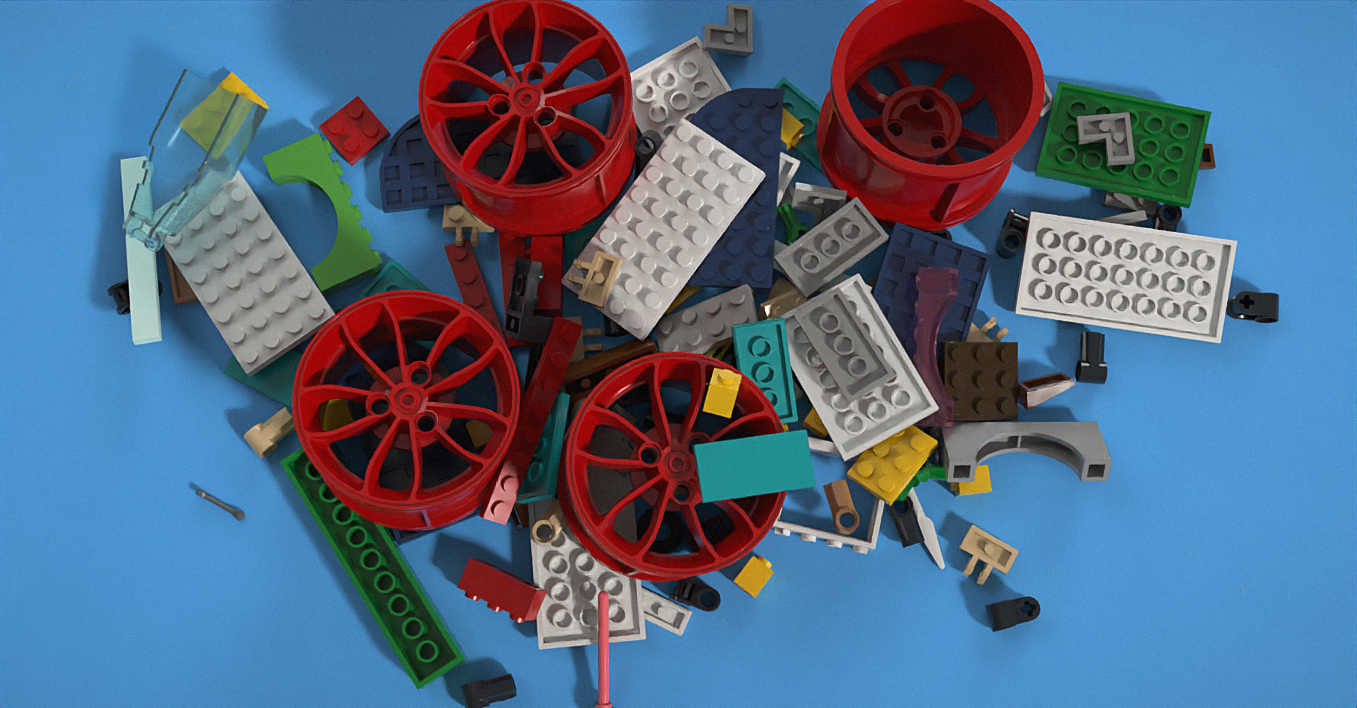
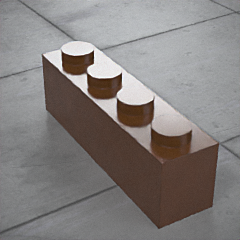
M647 335L643 342L636 338L569 364L558 393L563 392L570 395L569 403L588 396L606 376L617 368L640 357L658 353L655 343Z

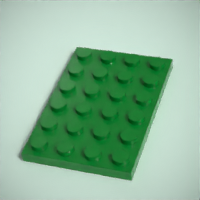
M1059 81L1035 176L1189 208L1211 112ZM1129 112L1135 157L1133 164L1107 166L1104 142L1078 144L1076 126L1078 116Z

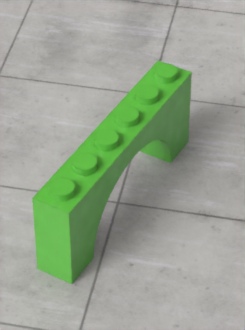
M318 132L267 154L262 158L271 179L277 186L289 183H303L314 186L324 192L331 199L335 207L338 231L334 246L321 263L311 268L320 292L325 297H328L377 275L381 270L379 265L383 261L378 250H372L369 242L373 241V238L368 228H363L360 223L363 216L358 205H352L350 198L353 197V193L348 183L343 184L340 176L344 173L338 160L333 161L330 155L334 153L328 138L324 140Z

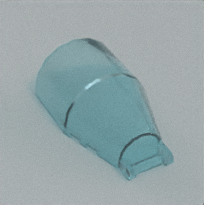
M184 69L149 139L148 145L152 147L149 160L143 161L142 168L145 169L142 184L137 183L129 214L122 226L123 234L129 238H136L152 252L159 251L167 235L175 237L234 179L268 110L238 93L235 95ZM144 224L151 227L148 234L141 230Z

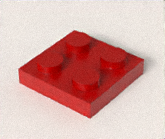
M359 96L355 97L319 126L321 131L351 166L391 135Z

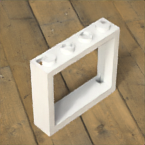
M808 437L810 452L843 459L833 442ZM863 452L850 458L849 461L856 462ZM875 496L866 540L779 521L781 511L771 528L775 529V534L790 536L791 532L800 534L801 540L816 542L817 538L826 540L827 546L841 548L843 544L852 546L853 552L867 554L868 550H875L885 502Z

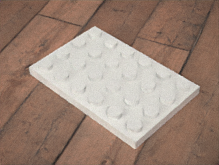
M859 273L780 316L785 319L791 368L844 462L939 410ZM837 287L840 288L896 374L895 378L852 404L848 403L793 316L797 311Z

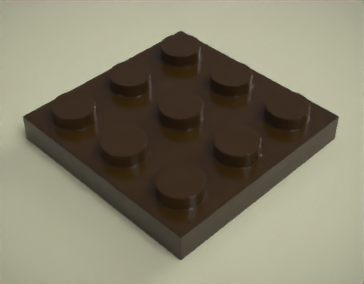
M941 342V420H1018V342Z

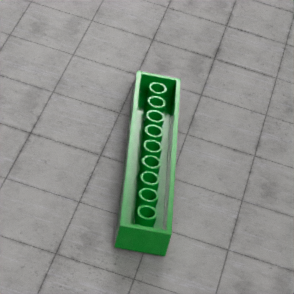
M336 442L330 443L329 446L337 459L355 475ZM303 447L281 460L280 464L417 690L424 689L468 660V657L387 527L377 525L360 517L346 507L332 493L321 474L306 455Z

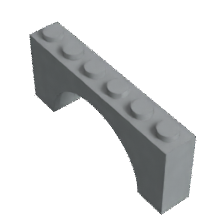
M1097 421L940 422L938 447L947 482H974L975 469L980 463L990 457L1013 452L1034 453L1058 460L1070 467L1078 475L1080 481H1108L1112 459Z

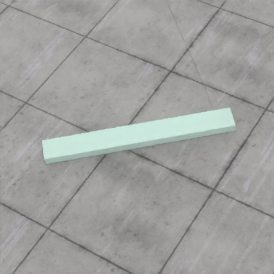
M146 156L120 160L132 342L135 345L162 341L149 160Z

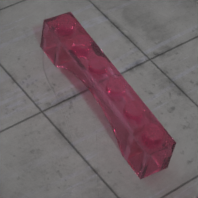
M920 267L919 274L916 276V288L919 290L918 300L915 303V314L918 316V326L914 330L917 353L914 354L913 365L939 410L914 423V426L953 428L954 400L946 391L939 375L936 363V341L941 321L947 309L957 297L958 270L951 267Z

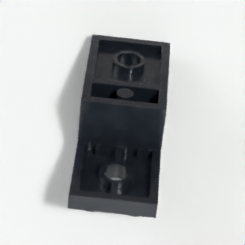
M516 257L503 334L519 341L531 342L523 387L524 390L528 391L556 318L546 314L533 313L539 302L537 288L538 283H541L543 279L542 262Z

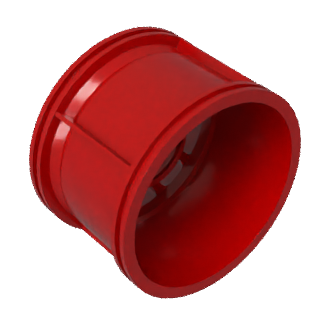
M493 0L462 15L436 41L427 56L419 81L418 109L424 133L433 152L442 164L444 174L454 194L462 205L476 218L500 232L524 238H531L532 236H561L577 231L601 217L618 200L630 180L636 161L634 145L637 141L636 122L632 110L633 93L630 71L626 58L615 38L591 14L562 0ZM542 62L556 63L557 65L548 74ZM525 64L522 71H515L514 66ZM574 69L587 74L596 81L567 89L563 86ZM503 70L506 74V78L500 83L491 78ZM542 79L538 84L530 83L532 80ZM478 87L490 95L488 101L466 103ZM609 93L612 97V112L605 136L592 125L571 116V107ZM500 109H507V110H508V112H507L506 114H503V115H497V114H496L497 111L500 110ZM457 119L489 120L491 126L468 146L462 156L452 142ZM545 120L553 121L549 125L541 126V123ZM566 132L578 134L591 143L594 148V154L579 168H574L566 163L554 146ZM503 142L512 148L513 152L505 174L500 180H496L478 170V163L490 147ZM545 149L549 157L563 173V177L550 182L531 185L515 184L516 175L526 152H536Z
M876 0L865 7L847 26L838 43L831 68L830 90L822 104L817 123L816 148L823 173L831 187L847 191L846 204L857 197L879 225L891 229L893 224L898 222L924 232H932L954 227L973 218L999 192L1008 176L1013 157L1027 142L1042 111L1045 90L1044 73L1040 58L1031 39L1013 17L989 0ZM900 61L927 62L942 66L945 69L932 87L912 85L902 69ZM883 66L893 78L898 91L891 97L879 93L868 81L867 75L869 72ZM954 74L961 75L975 86L973 94L968 99L959 103H955L950 96L941 91L946 80ZM853 89L861 101L882 116L858 120L847 97L850 90ZM983 100H987L995 118L997 138H991L962 127V117L974 111ZM873 137H880L879 142ZM954 146L979 150L990 155L967 163Z
M420 290L390 291L376 294L351 304L337 313L317 332L305 350L296 372L292 396L293 418L300 443L306 455L321 474L332 493L352 512L372 523L387 528L408 531L430 530L455 523L483 506L494 475L511 445L517 428L520 410L519 379L511 353L505 342L491 324L475 310L457 300L433 292ZM404 341L436 342L426 362L415 361L409 364ZM395 343L398 366L383 373L367 355L379 348ZM448 346L464 352L476 361L445 379L435 372L441 356ZM358 361L361 362L375 380L369 391L339 386L337 384L344 374ZM485 369L495 383L498 400L497 413L486 408L454 404L451 392ZM420 373L428 377L423 384H415L412 381L413 377ZM342 399L366 405L367 417L332 431H325L323 429L329 400ZM377 404H387L388 409L384 414L380 415L373 412ZM454 418L478 420L491 428V437L482 453H471L463 449L446 434ZM425 420H430L435 424L434 428L429 432L419 429L420 424ZM373 431L381 443L367 467L365 480H362L350 472L337 459L329 444ZM439 442L469 464V467L455 478L432 488H422L423 449ZM392 449L411 452L413 475L411 484L405 491L385 489L379 485L381 466Z
M690 352L655 353L640 357L617 368L606 376L588 395L563 438L556 490L561 512L574 538L591 557L610 570L626 577L650 582L675 581L710 573L744 557L757 546L773 526L781 511L787 491L747 497L744 510L730 499L713 502L730 516L734 522L735 529L718 544H712L706 539L694 505L701 501L695 457L689 449V444L691 441H697L700 444L719 442L734 431L739 439L784 433L779 416L771 402L761 389L739 370L727 363L702 354ZM714 368L726 369L742 375L731 418L724 417L729 424L721 427L709 436L692 429L701 402L706 400ZM660 387L677 389L691 394L689 409L681 425L668 424L660 396ZM650 388L655 428L647 433H641L627 420L607 410L627 392ZM606 424L624 433L635 444L629 460L607 459L590 451L588 447L596 425ZM642 450L653 452L655 456L653 463L647 464L642 460ZM587 465L629 471V478L633 489L619 499L603 515L598 510L590 491ZM675 487H682L686 490L687 497L685 501H678L674 497ZM641 498L645 503L654 508L650 525L643 537L636 543H631L613 529V523L618 514L627 505ZM665 511L682 512L700 548V552L684 555H667L649 551V547L656 538Z

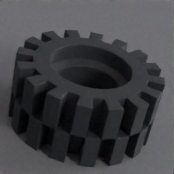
M654 508L646 510L639 518L636 527L638 540L646 533ZM665 511L662 521L669 524L671 528L670 536L663 541L654 540L649 547V551L660 554H669L676 550L682 542L684 535V525L681 517L676 512Z

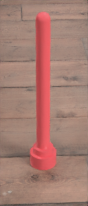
M600 591L598 594V702H596V707L594 708H614L612 703L609 702V595L606 591Z

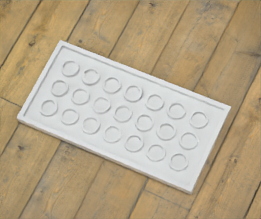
M698 36L630 73L633 93L632 110L636 127L641 135L647 130L658 132L662 138V144L682 117L690 121L694 114L710 100L723 93L732 91L709 53L703 51V44ZM645 139V142L648 145V147L650 149H653L654 147L652 142L650 140ZM791 184L787 188L779 206L785 203L792 205L794 189Z
M682 117L577 258L591 264L598 250L622 259V264L604 309L597 306L594 307L643 342L766 176L765 173ZM572 265L562 278V284L579 296L582 286L566 280L568 274H575L586 279L588 271L580 270Z
M233 161L153 212L155 232L249 377L318 332L336 315Z
M1029 212L1013 313L1221 343L1237 241Z
M625 435L621 441L629 446V438ZM587 465L590 491L598 510L603 515L619 499L633 489L629 473L624 478L614 469ZM548 498L529 502L534 585L547 590L536 617L539 650L598 644V594L600 591H606L609 595V643L646 640L641 580L623 576L600 564L581 547L567 524L550 545L539 546L532 539L533 526L557 499ZM634 501L618 514L613 523V529L631 543L638 541ZM546 526L539 527L536 531L538 538L542 540L549 539L552 534L551 530Z

